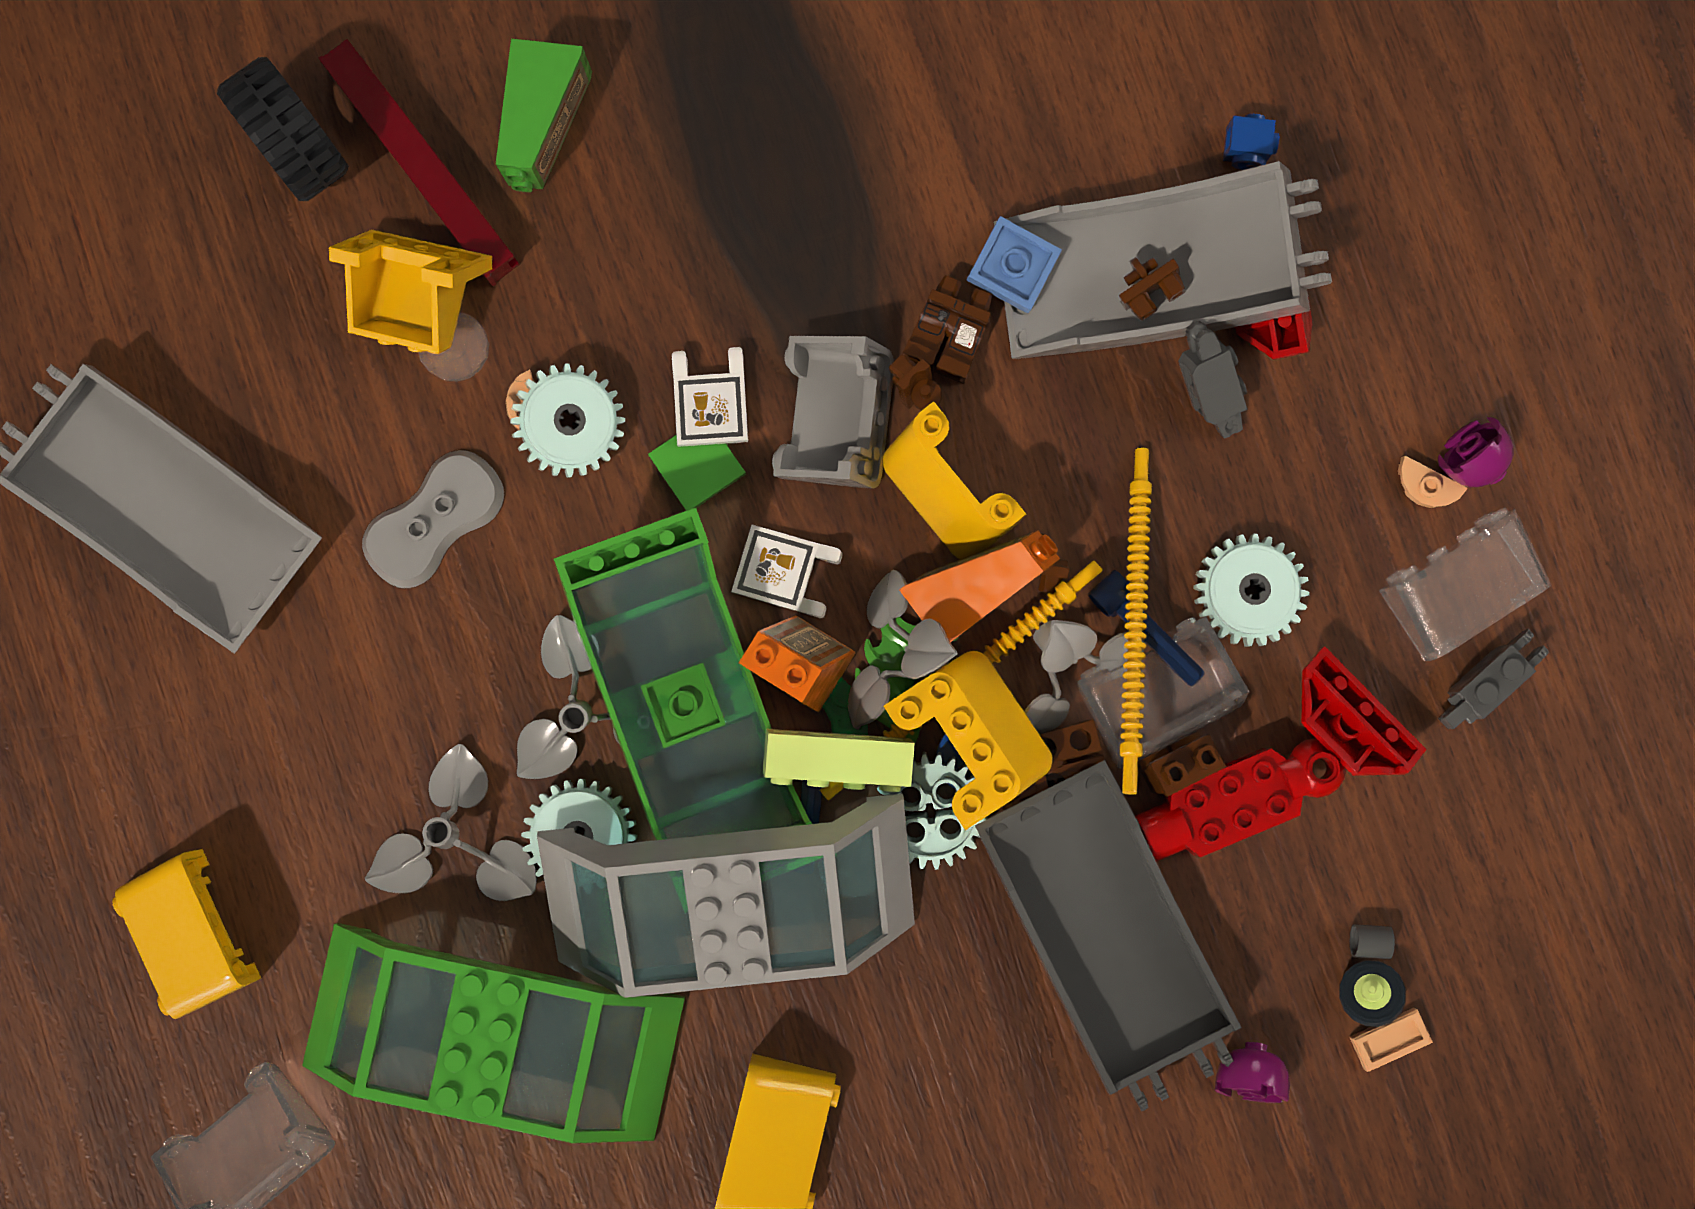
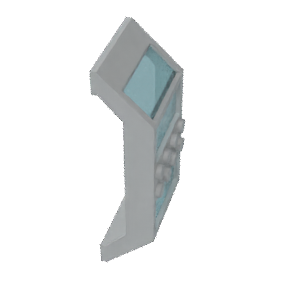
M903 794L866 797L867 802L835 821L828 823L606 845L577 834L574 828L538 831L537 841L558 961L625 998L847 975L915 925Z

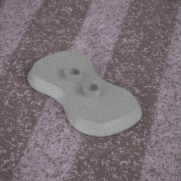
M457 450L437 459L429 469L419 490L408 501L381 513L368 525L362 539V549L369 565L383 580L398 588L416 587L429 580L438 569L443 556L452 543L462 535L486 525L498 514L504 501V487L499 476L484 459L469 451Z

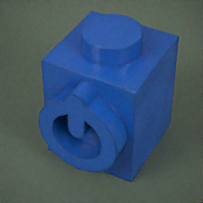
M1247 114L1244 117L1233 116L1226 127L1223 161L1232 162L1231 166L1240 170L1266 165L1272 154L1277 153L1279 146V133H1274L1276 120L1265 119L1266 117L1261 114Z

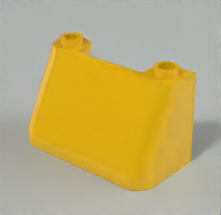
M933 401L919 412L884 452L883 468L950 552L958 559H963L987 550L1024 518L1026 513L1010 495L1004 493L994 494L980 504L938 453L939 451L936 446L947 437L949 421Z
M203 849L184 852L118 887L115 890V897L112 899L113 907L116 913L124 918L159 995L157 1003L161 1012L166 1016L170 1015L173 1019L181 1018L262 979L254 962L244 965L238 958L244 955L241 948L234 949L207 890L206 885L211 883L208 876L202 877L201 871L210 864Z
M752 1053L715 1209H813L816 1193L809 1191L829 1107H837L841 1086L835 1084V1073Z

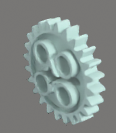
M923 752L921 762L917 763L913 758L911 787H915L920 791L921 797L917 802L913 803L904 800V808L906 811H923L926 809L927 803H933L934 809L952 807L953 797L950 799L941 798L936 791L938 786L943 783H950L958 791L973 781L975 777L973 775L968 778L965 776L968 770L966 764L959 769L954 768V756L945 764L942 763L940 752L937 753L934 761H929L927 753ZM879 785L877 787V791L882 795L901 794V791L888 792L879 790ZM938 810L934 818H929L927 812H918L905 816L906 825L911 822H918L925 829L924 834L917 838L907 834L909 864L914 858H919L920 869H923L927 860H932L934 868L938 869L940 859L943 858L949 866H953V855L955 853L962 859H965V846L972 849L977 848V844L972 838L973 835L980 837L975 825L987 820L988 816L967 830L959 822L961 827L954 834H947L940 827L945 819L951 818L959 822L953 810Z

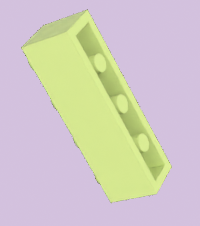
M766 729L763 774L765 778H771V783L778 785H792L793 779L807 780V785L813 787H829V782H843V787L847 789L862 790L865 789V784L879 785V790L900 792L901 786L911 787L915 743L910 738Z

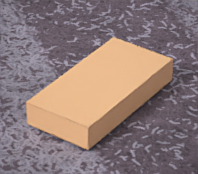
M1411 1008L1401 1013L1392 1023L1380 1027H1369L1349 1037L1364 1070L1367 1072L1433 1043L1416 1008Z

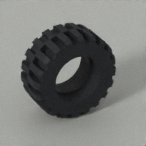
M258 57L219 84L216 92L219 98L299 201H309L347 173L349 167L347 162L267 57Z

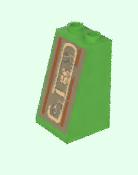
M511 38L496 166L508 186H511L513 190L532 192L533 188H544L591 80L592 70L583 46Z

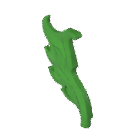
M900 617L896 618L897 624L910 634L915 625L906 623ZM888 623L885 627L880 628L882 632V642L880 645L872 647L870 640L866 639L864 647L869 665L878 667L880 673L885 670H902L901 663L906 653L904 649L908 646V641L893 630ZM859 668L855 669V679L861 673ZM908 677L888 678L887 681L890 684L889 702L911 688L917 679L913 680ZM886 709L877 718L878 721L892 729L891 724H895ZM919 728L913 729L914 735L907 734L905 737L910 738L916 743L920 732Z

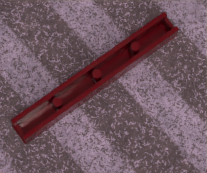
M344 40L324 56L318 57L464 250L492 256V270L483 274L490 284L495 286L497 281L520 264L349 40Z

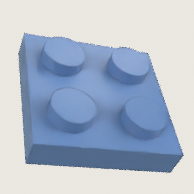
M1000 216L966 281L1028 314L1062 249Z

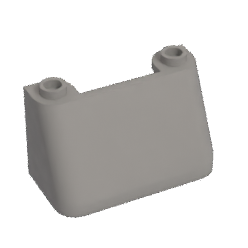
M866 336L789 337V345L785 351V364L791 373L798 376L799 379L791 444H782L774 453L772 458L773 476L787 480L858 488H876L879 485L883 471V456L893 384V374L890 372L889 366L894 362V359L889 349Z

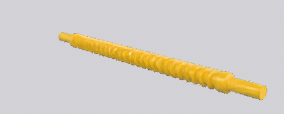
M1147 448L1135 449L1134 481L1130 483V495L1133 497L1129 500V503L1133 505L1129 508V513L1133 516L1128 519L1129 523L1133 525L1128 528V531L1132 534L1128 537V541L1132 544L1127 547L1128 551L1131 552L1127 556V560L1131 562V564L1127 565V570L1131 573L1126 576V579L1130 581L1126 585V589L1130 591V593L1126 594V599L1130 602L1125 605V608L1129 610L1125 614V618L1129 622L1125 623L1124 626L1129 631L1124 634V638L1128 640V642L1124 643V648L1128 651L1123 654V657L1128 661L1123 663V667L1127 669V672L1123 673V678L1127 679V681L1122 684V687L1126 689V692L1122 693V698L1126 699V702H1123L1121 706L1126 711L1121 714V717L1125 719V722L1121 724V728L1125 732L1120 734V737L1124 740V742L1120 743V756L1123 757L1122 793L1129 795L1137 794L1138 758L1143 755V745L1139 743V740L1143 739V735L1139 733V730L1143 729V724L1139 723V720L1144 718V715L1140 713V710L1144 708V704L1140 700L1144 699L1145 696L1140 690L1145 688V684L1141 682L1145 678V674L1141 670L1146 665L1141 660L1146 658V654L1142 652L1146 648V644L1142 640H1145L1147 635L1142 631L1147 628V625L1143 623L1147 619V614L1143 613V611L1148 606L1143 602L1148 599V595L1144 593V591L1148 590V585L1144 582L1149 579L1148 575L1145 574L1149 570V566L1145 564L1149 561V556L1145 553L1150 548L1145 544L1150 541V538L1146 535L1150 532V528L1146 525L1151 522L1150 518L1146 515L1151 513V509L1147 506L1151 504V499L1148 497L1152 494V484L1148 481L1149 449Z
M1093 560L1067 583L1062 581L1055 587L1056 592L1054 594L1048 593L1046 601L1043 599L1039 601L1041 604L1039 607L1032 606V613L1025 612V618L1023 620L1017 619L1015 627L1012 625L1008 626V633H1000L1001 639L997 640L994 638V644L991 647L986 645L984 654L992 663L995 661L1000 663V656H1008V650L1010 648L1015 650L1017 642L1024 643L1023 637L1025 635L1031 637L1032 629L1039 630V624L1041 622L1047 623L1049 615L1055 617L1054 611L1056 609L1063 610L1062 605L1064 603L1070 604L1077 598L1076 593L1103 571L1099 564ZM891 724V731H883L884 737L906 738L907 734L914 735L913 729H902L895 724ZM829 782V787H822L820 791L829 801L844 788L843 782Z

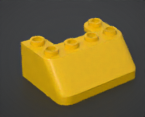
M969 651L962 654L884 705L893 722L898 727L906 730L916 729L935 717L975 777L973 781L960 788L952 800L953 812L965 830L1010 802L1045 776L1051 769L1053 757L1050 749L990 659L982 652Z

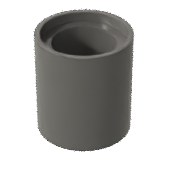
M1353 924L1349 940L1351 955L1353 957L1391 959L1395 946L1392 927Z

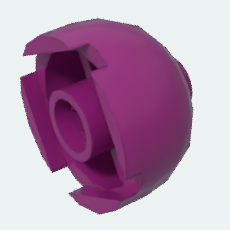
M1487 417L1490 423L1482 425L1477 420L1458 430L1446 442L1444 446L1450 450L1445 454L1444 458L1439 454L1438 463L1442 470L1455 482L1469 488L1483 487L1489 484H1496L1505 477L1514 456V448L1510 435L1497 419Z
M1245 1042V1048L1234 1049L1229 1052L1233 1062L1228 1067L1222 1064V1062L1219 1063L1215 1082V1091L1217 1093L1231 1097L1232 1090H1236L1238 1095L1244 1096L1243 1100L1264 1103H1282V1100L1289 1101L1290 1077L1284 1062L1277 1055L1267 1052V1045L1257 1042Z

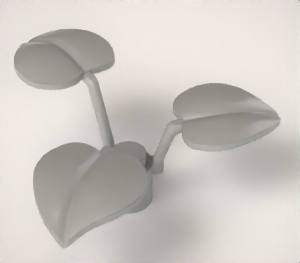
M891 570L890 573L885 575L873 590L867 605V617L870 624L876 628H883L889 623L893 630L908 641V646L904 649L906 653L901 663L902 670H885L880 673L879 668L872 665L865 668L854 680L849 693L848 712L851 723L857 730L861 726L876 720L885 710L884 705L889 702L890 698L888 678L908 677L913 680L921 677L926 678L948 664L949 660L958 654L948 640L941 624L933 619L921 621L910 634L897 624L896 618L905 613L908 601L899 591V589L907 584L906 580L896 570Z
M556 615L548 624L542 639L541 658L546 671L552 677L560 679L572 674L571 690L568 696L569 703L559 713L561 730L552 720L538 719L527 724L521 731L517 744V776L520 778L542 779L565 771L572 765L578 752L575 740L565 734L567 732H580L590 722L596 723L597 721L610 720L608 713L593 714L591 706L586 701L577 700L578 671H588L591 669L575 622L563 615ZM593 634L591 637L599 655V644ZM613 728L614 737H615L616 741L619 743V741H618V739H617V736H616V733H615L614 728Z
M1052 620L1042 624L1040 629L1035 631L1033 640L1043 651L1041 665L1048 671L1053 687L1052 695L1042 694L1038 696L1024 711L1039 734L1057 728L1069 712V702L1065 698H1060L1061 690L1055 672L1066 670L1072 663L1076 664L1078 659L1084 657L1089 662L1097 664L1094 669L1096 678L1111 680L1122 676L1124 672H1127V669L1123 667V663L1128 661L1123 657V654L1128 651L1124 648V643L1128 642L1124 638L1126 632L1112 637L1103 645L1099 656H1093L1090 653L1097 643V635L1088 626L1075 622Z
M457 744L440 759L430 777L428 790L431 801L436 806H451V808L447 812L441 813V817L432 818L424 825L422 834L425 850H423L421 841L413 835L401 833L391 836L377 851L373 864L365 877L367 883L383 891L391 893L417 891L424 887L432 877L433 867L426 858L431 854L432 846L440 849H449L456 846L485 860L477 870L476 880L481 892L493 900L509 901L532 895L537 885L535 865H528L527 862L531 856L528 852L523 851V847L520 844L510 840H500L493 845L490 855L459 840V829L454 822L450 821V818L457 812L458 806L472 808L479 804L488 790V777L484 767L462 744Z

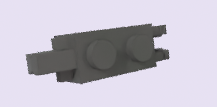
M1192 321L1185 331L1190 349L1182 353L1178 361L1193 408L1207 422L1214 424L1218 433L1223 438H1227L1243 430L1241 412L1247 410L1244 400L1247 389L1242 378L1236 373L1235 366L1238 365V359L1232 347L1223 345L1217 339L1216 334L1210 329L1208 330L1201 321Z
M1529 628L1522 631L1507 645L1498 646L1449 689L1448 694L1450 697L1447 700L1452 705L1438 719L1447 729H1455L1464 720L1471 724L1476 719L1486 718L1536 672L1534 667L1548 655L1549 650L1543 645L1535 648L1530 655L1524 658L1519 650L1531 641L1534 634Z

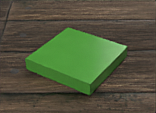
M675 435L648 454L686 511L699 507L746 475V472L727 444L678 447L677 435Z

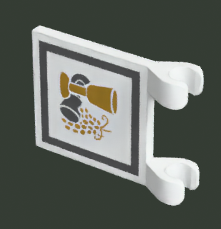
M740 347L729 348L730 373L688 376V359L685 351H675L672 353L678 447L748 442L744 358Z
M751 525L731 592L817 618H823L826 613V606L821 602L804 598L814 561L817 558L837 565L841 562L843 554L840 549L832 546L818 544Z

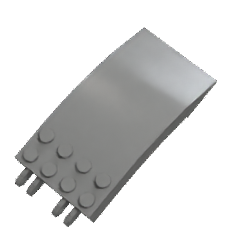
M1278 161L1180 186L1066 206L1056 205L1006 218L1010 222L1062 249L1028 314L1004 301L1012 359L1093 351L1184 337L1187 334L1185 332L1187 330L1186 327L1192 321H1201L1208 330L1217 331L1310 311L1307 289L1331 284L1332 277L1329 273H1318L1305 277L1304 267L1322 264L1329 260L1328 251L1302 254L1297 219L1318 214L1322 211V207L1319 201L1295 205L1294 197L1309 194L1319 189L1318 180L1308 179L1292 183L1290 170ZM1136 257L1141 264H1144L1151 258H1154L1158 267L1149 272V275L1174 259L1180 269L1179 276L1185 287V293L1174 301L1169 302L1160 288L1149 297L1157 307V311L1144 321H1141L1131 309L1126 311L1120 302L1119 295L1140 281L1139 279L1130 286L1124 281L1123 277L1133 271L1129 261Z
M50 364L46 371L52 378L62 382L67 387L59 396L45 384L37 382L32 389L51 402L53 406L30 435L8 421L3 425L2 429L5 433L17 439L23 445L15 453L0 441V456L9 462L0 473V484L82 540L173 609V612L235 654L323 537L202 444L93 366L82 364L79 368L80 371L72 378L61 369Z

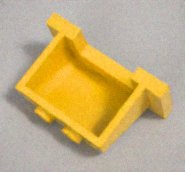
M369 230L329 247V261L345 264L348 333L377 339L378 343L383 345L398 344L407 346L408 350L413 352L428 351L440 354L451 348L467 281L492 270L491 255L376 230Z

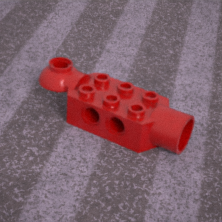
M1316 738L1301 742L1294 748L1288 759H1285L1272 748H1260L1225 763V768L1168 797L1164 794L1163 804L1135 815V818L1156 862L1183 850L1189 851L1192 855L1203 857L1300 816L1303 796L1315 798L1329 796L1340 788L1345 780L1347 769ZM1318 758H1321L1326 764V772L1320 778H1317L1312 770L1313 763Z

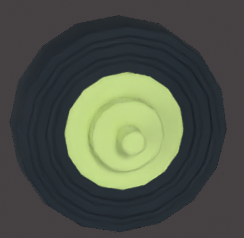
M1363 961L1353 965L1344 973L1339 985V999L1344 1011L1354 1021L1364 1026L1380 1027L1392 1023L1401 1014L1406 1003V988L1401 976L1391 966L1379 961Z

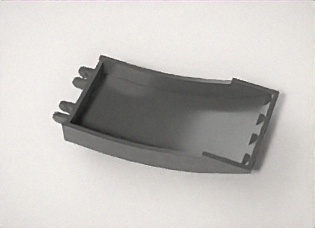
M1105 760L975 825L1021 923L1108 1094L1112 1095L1128 1086L1142 1112L1149 1108L1148 1101L1136 1081L1148 1076L1155 1094L1163 1101L1169 1098V1095L1157 1070L1192 1053L1205 1077L1208 1078L1214 1075L1213 1067L1201 1049L1210 1043H1213L1222 1064L1228 1067L1233 1062L1222 1037L1242 1027L1194 939L1144 838L1139 823Z

